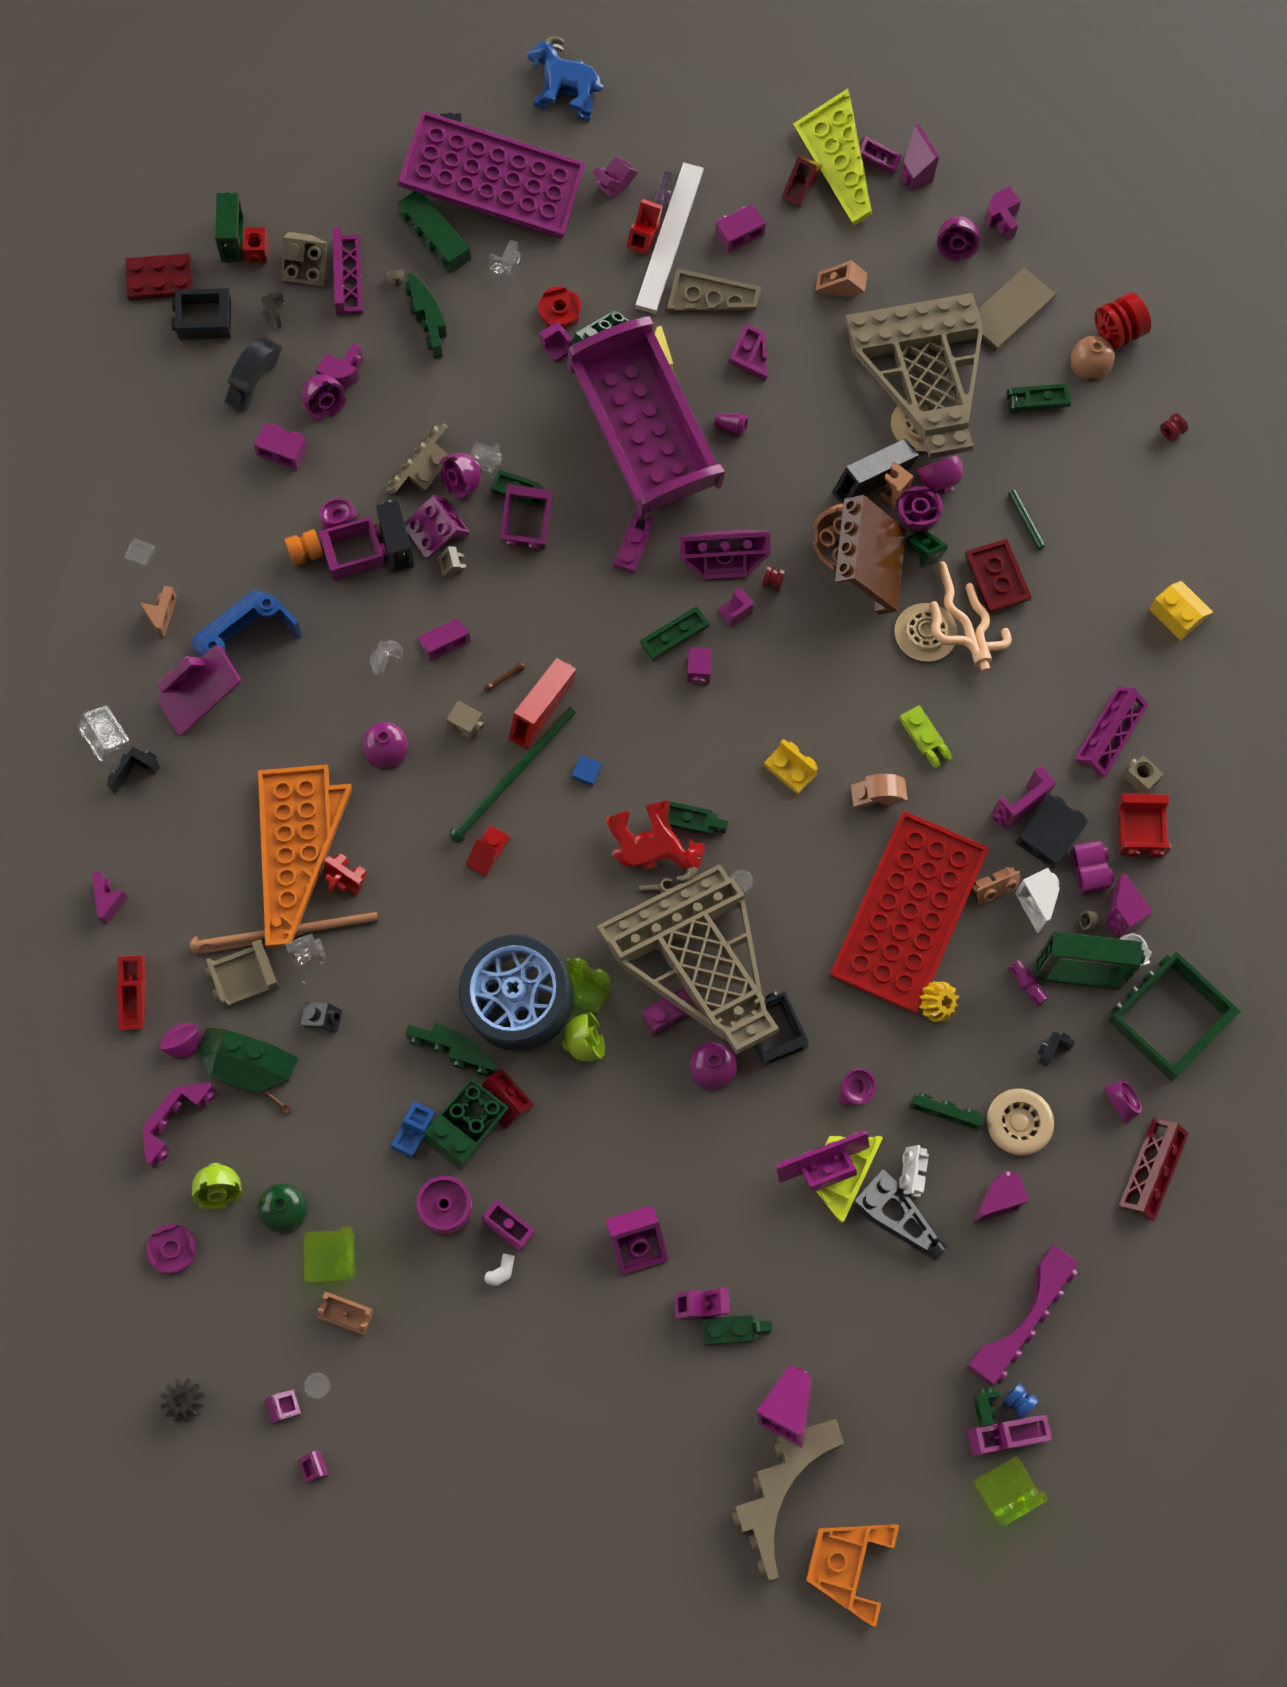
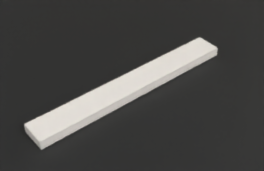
M683 162L635 304V309L653 314L657 313L703 175V167Z

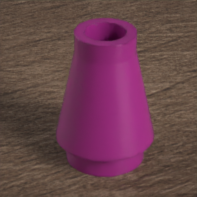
M717 413L714 426L740 435V433L745 434L748 426V416H744L743 413Z

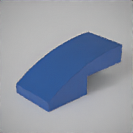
M414 1101L391 1144V1149L413 1159L423 1141L424 1131L430 1126L436 1111Z

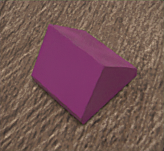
M312 1451L298 1459L307 1484L329 1475L321 1451Z

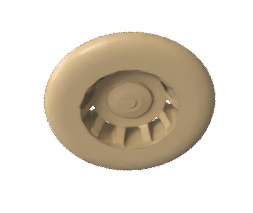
M929 398L930 400H932V401L938 403V401H936V400H934V399H932V398ZM923 405L920 410L929 411L933 409ZM897 406L891 417V428L895 438L898 441L906 438L916 451L926 452L924 440L917 433L915 425L910 419H905L908 417Z
M919 603L908 607L899 615L895 624V638L901 650L909 657L925 662L936 661L948 655L955 645H944L934 638L931 631L933 617L929 606L930 603ZM939 606L942 615L941 632L946 636H958L957 625L953 617Z
M1011 1089L998 1095L991 1103L987 1112V1128L993 1141L1004 1151L1014 1155H1030L1043 1149L1050 1141L1054 1131V1117L1048 1103L1037 1093L1027 1089ZM1013 1105H1018V1108L1013 1109ZM1023 1106L1029 1108V1110L1023 1109ZM1031 1112H1033V1113L1035 1114V1116H1036L1035 1118H1033V1116L1031 1115ZM1034 1122H1038V1127H1034Z

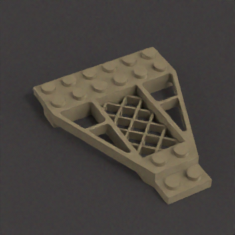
M973 293L846 315L845 322L850 335V346L854 359L861 362L915 425L917 433L924 440L929 459L973 451L974 445L968 430L983 333V324ZM977 339L975 355L958 358L952 356L949 347L950 343ZM931 349L938 354L934 358L926 354V352ZM908 352L916 356L914 361L905 358ZM893 354L897 368L879 371L869 358ZM942 355L945 363L939 360L942 357ZM922 359L930 363V365L925 368L918 363ZM972 364L973 371L970 390L968 394H964L956 367ZM934 366L944 370L941 375L931 371ZM915 370L922 375L918 379L910 375V373ZM947 373L949 374L950 380L945 378ZM929 377L935 380V383L930 385L924 382V379ZM901 378L907 402L887 379ZM940 383L949 387L946 393L937 389ZM918 387L928 391L925 396L915 392ZM953 390L956 398L950 395ZM934 394L941 398V400L936 403L930 400L929 397ZM947 401L955 406L945 408L942 405ZM923 405H926L933 410L922 411L920 409Z
M719 864L597 925V931L621 968L723 1040L726 1038L737 1055L778 1033L779 1028L766 1010L744 899L745 895L733 877L729 878ZM739 908L745 933L726 942L712 920ZM696 928L707 930L705 938L692 935L693 930ZM677 938L686 940L685 947L671 946L672 941ZM744 942L747 943L754 982L732 951L733 948ZM689 943L703 944L701 952L688 950ZM706 945L719 948L718 955L704 954ZM653 950H659L672 971L653 980L629 962ZM673 953L682 955L680 963ZM685 956L698 959L697 966L693 967L683 964ZM702 960L715 963L713 971L700 968ZM718 964L732 967L730 975L716 972ZM686 972L694 973L692 981ZM697 976L710 977L709 986L695 983ZM714 978L727 981L726 989L712 987ZM672 979H678L699 1011L663 987L662 984ZM730 984L744 985L742 994L729 991ZM697 990L707 992L705 1000H703ZM710 993L723 996L721 1005L708 1002ZM727 997L735 999L725 1005Z

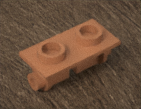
M1006 867L992 874L995 880L993 882L989 876L975 881L971 890L973 894L977 893L978 905L990 902L998 896L1019 888L1020 872H1016L1013 867Z

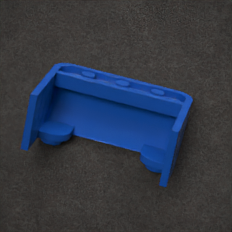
M254 590L198 632L192 638L191 645L199 658L203 657L215 645L221 646L225 652L224 644L260 615L262 617H272L276 614L298 639L302 637L298 621L274 596Z

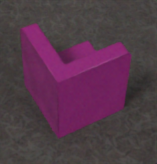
M558 322L540 332V345L554 362L568 355V349L573 340Z
M739 587L733 591L732 599L719 607L718 612L729 626L732 627L753 613L754 603L744 590Z

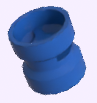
M1018 1383L1005 1397L1003 1402L1008 1407L1015 1408L1017 1415L1023 1419L1033 1409L1039 1399L1033 1394L1028 1395L1025 1387Z

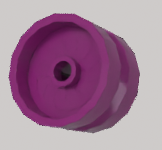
M438 1176L430 1179L421 1187L417 1196L416 1207L422 1223L429 1231L438 1235H451L461 1231L468 1224L472 1216L473 1204L467 1187L460 1180L451 1176ZM444 1202H448L449 1206L441 1208L440 1204L444 1205Z

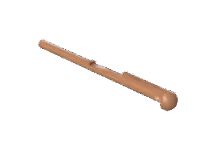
M377 912L300 924L296 936L308 932L378 921ZM265 930L199 940L198 936L191 939L189 946L195 954L252 946L253 941L265 939Z

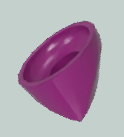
M335 498L329 500L320 509L322 530L351 522L357 517V511L346 499Z
M181 1023L173 1026L161 1039L160 1049L176 1059L191 1057L200 1046L199 1027L193 1023Z
M863 1068L850 1070L844 1076L840 1086L839 1098L841 1105L854 1106L869 1102L876 1092L874 1076Z
M1119 1081L1104 1086L1111 1103L1126 1125L1142 1111V1105L1137 1093L1127 1082Z

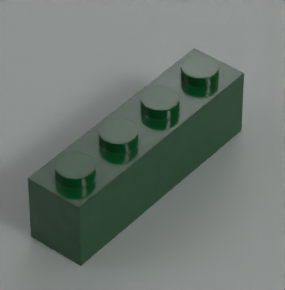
M414 191L398 201L399 218L403 223L407 222L416 238L420 237L426 250L436 256V260L442 268L445 267L452 273L471 260L470 247L424 194Z

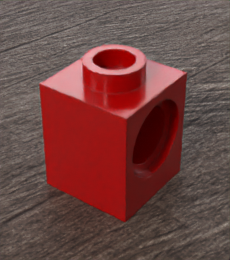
M244 227L243 254L245 262H267L268 236L265 227Z

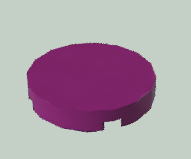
M176 1224L163 1225L155 1230L146 1246L147 1259L151 1266L160 1273L168 1275L178 1274L188 1269L195 1260L197 1253L196 1240L192 1233L183 1226Z

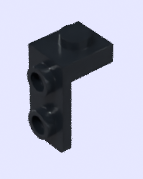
M132 746L129 752L126 751L122 755L121 764L117 770H113L108 777L107 786L113 793L118 791L135 764L156 774L160 768L156 759L157 756L148 750L143 752Z

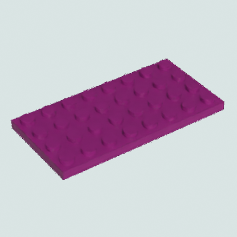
M422 110L398 180V186L563 239L586 163Z

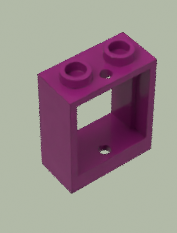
M507 484L500 539L505 541V545L518 546L519 543L528 544L527 548L541 549V546H547L554 494L552 490ZM514 497L546 501L541 539L509 535Z
M371 517L318 531L333 580L385 566L383 557L387 556L384 543L379 544L380 530L378 524L373 525ZM369 533L376 555L338 565L332 543Z

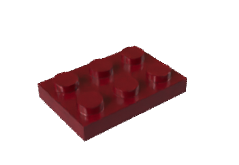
M190 253L125 258L126 296L128 300L176 297V290L193 289L192 257Z
M1008 539L965 551L964 556L988 613L1031 601V593Z

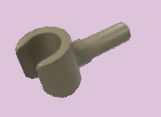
M665 878L660 884L639 886V890L663 893L669 890L665 889L663 884H671L672 880Z

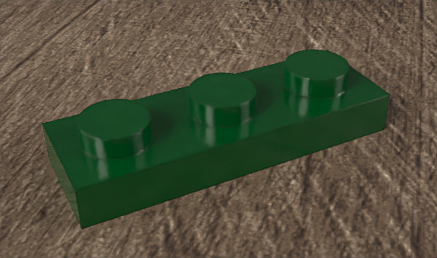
M696 606L641 639L640 645L651 660L654 661L708 628L709 622Z
M925 1093L914 1094L909 1105L911 1109L977 1131L983 1125L985 1117L980 1116L976 1110L969 1108L962 1110L956 1108V1104L952 1102L942 1101L941 1103L932 1100L933 1097Z

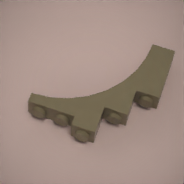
M836 1419L808 1427L806 1429L805 1443L802 1448L781 1436L777 1437V1444H774L777 1458L783 1459V1463L757 1471L755 1473L756 1478L753 1479L756 1493H761L763 1498L735 1506V1513H731L736 1529L740 1528L741 1533L752 1530L753 1535L749 1536L753 1551L758 1550L761 1561L757 1562L761 1577L766 1576L767 1581L779 1578L774 1557V1533L777 1515L784 1496L795 1478L810 1462L823 1453L844 1444Z

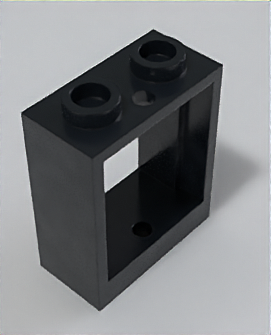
M229 288L176 290V298H172V310L175 312V318L171 319L172 330L176 331L178 339L231 338L232 299ZM219 303V322L183 323V304Z
M387 500L376 505L392 573L414 568L412 550L398 500Z
M775 991L765 996L766 1010L781 1005L796 1038L766 1051L762 1042L754 1045L763 1067L803 1051L809 1045V1041L786 991L780 994L778 991Z

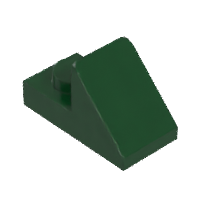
M928 531L916 532L905 538L906 545L918 553L921 568L939 561L948 549L946 543Z

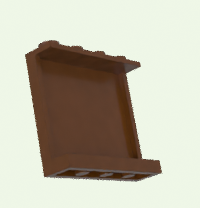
M864 495L844 499L835 582L850 581L875 600L874 612L878 615L897 612L906 529Z

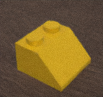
M1182 581L1170 585L1154 599L1149 608L1180 641L1213 613Z

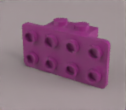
M215 645L201 658L188 656L181 659L173 671L163 676V680L157 684L162 693L158 697V703L176 733L183 735L240 684L241 678L222 647Z

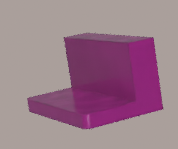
M459 619L452 620L418 637V641L429 661L471 642L467 627L462 626Z

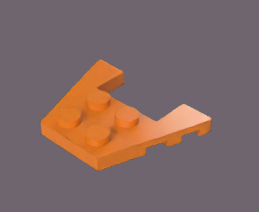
M900 1525L819 1528L805 1581L870 1626L876 1627L881 1603L855 1596L867 1543L871 1542L894 1549Z

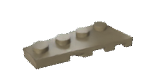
M677 268L667 312L756 310L761 287Z

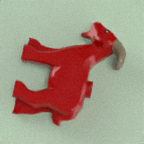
M669 800L645 805L651 823V830L633 835L628 830L629 810L605 818L612 836L616 838L619 844V848L613 851L612 858H617L621 865L633 868L643 866V869L646 870L657 867L656 862L669 859L687 870L684 876L677 877V880L681 882L693 878L699 869L705 852V845L703 843H693L689 838V849L685 850L669 824L667 814Z

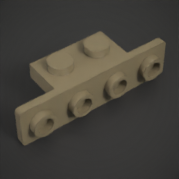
M445 424L434 425L427 432L428 438L425 442L422 441L413 450L415 452L414 456L411 459L405 460L400 467L402 471L399 475L395 474L387 483L389 487L385 492L388 495L395 493L407 478L422 492L429 487L439 474V471L442 470L443 464L439 465L440 460L448 455L435 443L447 428Z

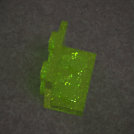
M568 957L566 967L573 982V1003L597 1015L611 991L609 974L597 968L594 970L588 967V963L581 958L575 957L573 959Z
M341 1226V1230L304 1233L305 1282L355 1280V1240L352 1226Z
M1017 1456L974 1480V1484L999 1527L1010 1524L1048 1501L1044 1491L1038 1492Z

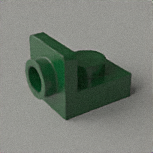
M993 1387L979 1390V1395L973 1397L979 1427L994 1424L993 1419L996 1418L993 1404H989V1399L1001 1397L1002 1392H994Z

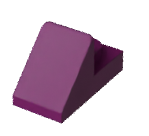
M101 871L92 873L98 918L102 924H108L128 896L124 890L111 892L109 878H105Z

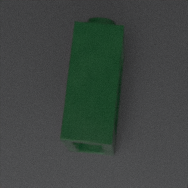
M229 191L216 193L215 240L221 262H243L244 213L239 193Z

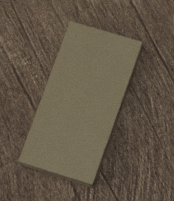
M1024 267L978 308L983 324L982 339L997 351L1055 298L1056 294Z

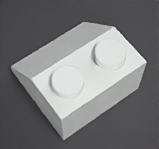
M1049 868L1023 879L1015 893L1038 934L1044 930L1051 919L1060 889L1057 876L1054 873L1051 874Z

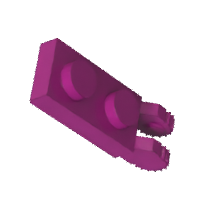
M636 512L631 525L627 528L613 563V567L633 574L646 547L654 522V517L649 515L644 530L637 528L640 520Z

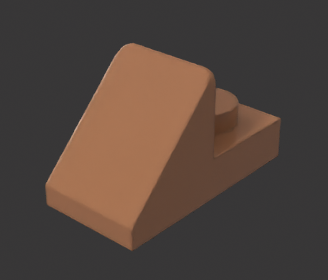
M164 586L162 593L158 594L157 606L141 603L144 613L160 637H165L177 596L173 587Z

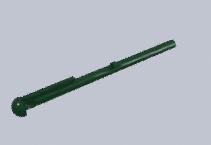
M569 707L457 829H450L449 837L453 842L461 843L465 840L463 834L574 716L576 712L573 708Z

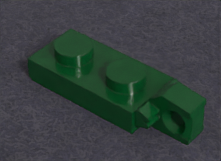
M498 470L490 488L492 493L506 497L507 484L545 489L538 482L503 470ZM521 497L513 498V500L536 507L539 504L545 506L546 503L543 500Z
M669 801L667 814L670 827L705 835H713L714 832L726 834L728 820L718 819V814L712 813V810Z
M745 1315L701 1320L704 1345L752 1342L760 1339L759 1333L772 1331L771 1320L758 1321V1316Z

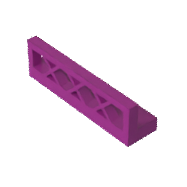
M333 227L334 302L337 315L363 314L360 235L342 236L341 227ZM356 242V247L350 252L343 248V243ZM350 259L356 263V266L351 271L344 267V264ZM350 278L357 282V285L351 290L345 286V283ZM350 297H353L358 301V307H345V302Z
M1116 688L1074 758L1079 765L1091 766L1100 777H1106L1148 707V703L1135 688ZM1134 701L1139 705L1135 713H1133L1132 707ZM1126 718V728L1122 731V721ZM1115 736V746L1111 749V740ZM1104 755L1105 763L1101 767L1098 761Z

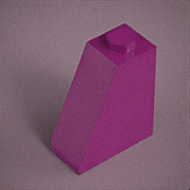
M789 1365L757 1410L759 1425L801 1448L805 1443L812 1394L811 1376L804 1369H796Z

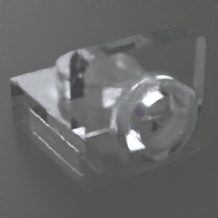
M475 442L470 456L479 463L481 469L493 472L495 466L500 465L503 454L500 453V444L495 443L494 447Z

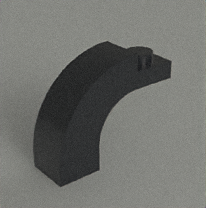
M261 337L252 341L245 348L229 376L227 383L230 386L225 403L243 412L248 410L259 378L268 368L276 366L282 349L281 345Z

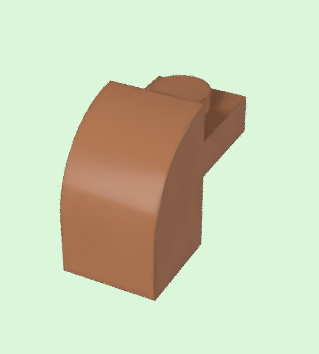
M895 774L866 776L865 781L851 785L853 807L858 809L875 803L891 806L908 800L905 778Z

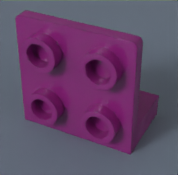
M434 495L404 523L407 532L425 558H430L452 537L465 539L470 534V531L448 499Z

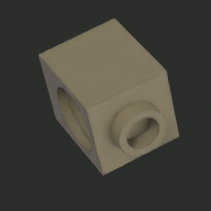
M460 701L456 703L446 719L449 729L470 740L473 739L475 734L479 735L484 727L482 713Z
M1143 755L1138 761L1134 758L1125 767L1127 772L1123 779L1140 794H1147L1160 781L1164 773ZM1137 771L1144 772L1147 778L1140 777Z

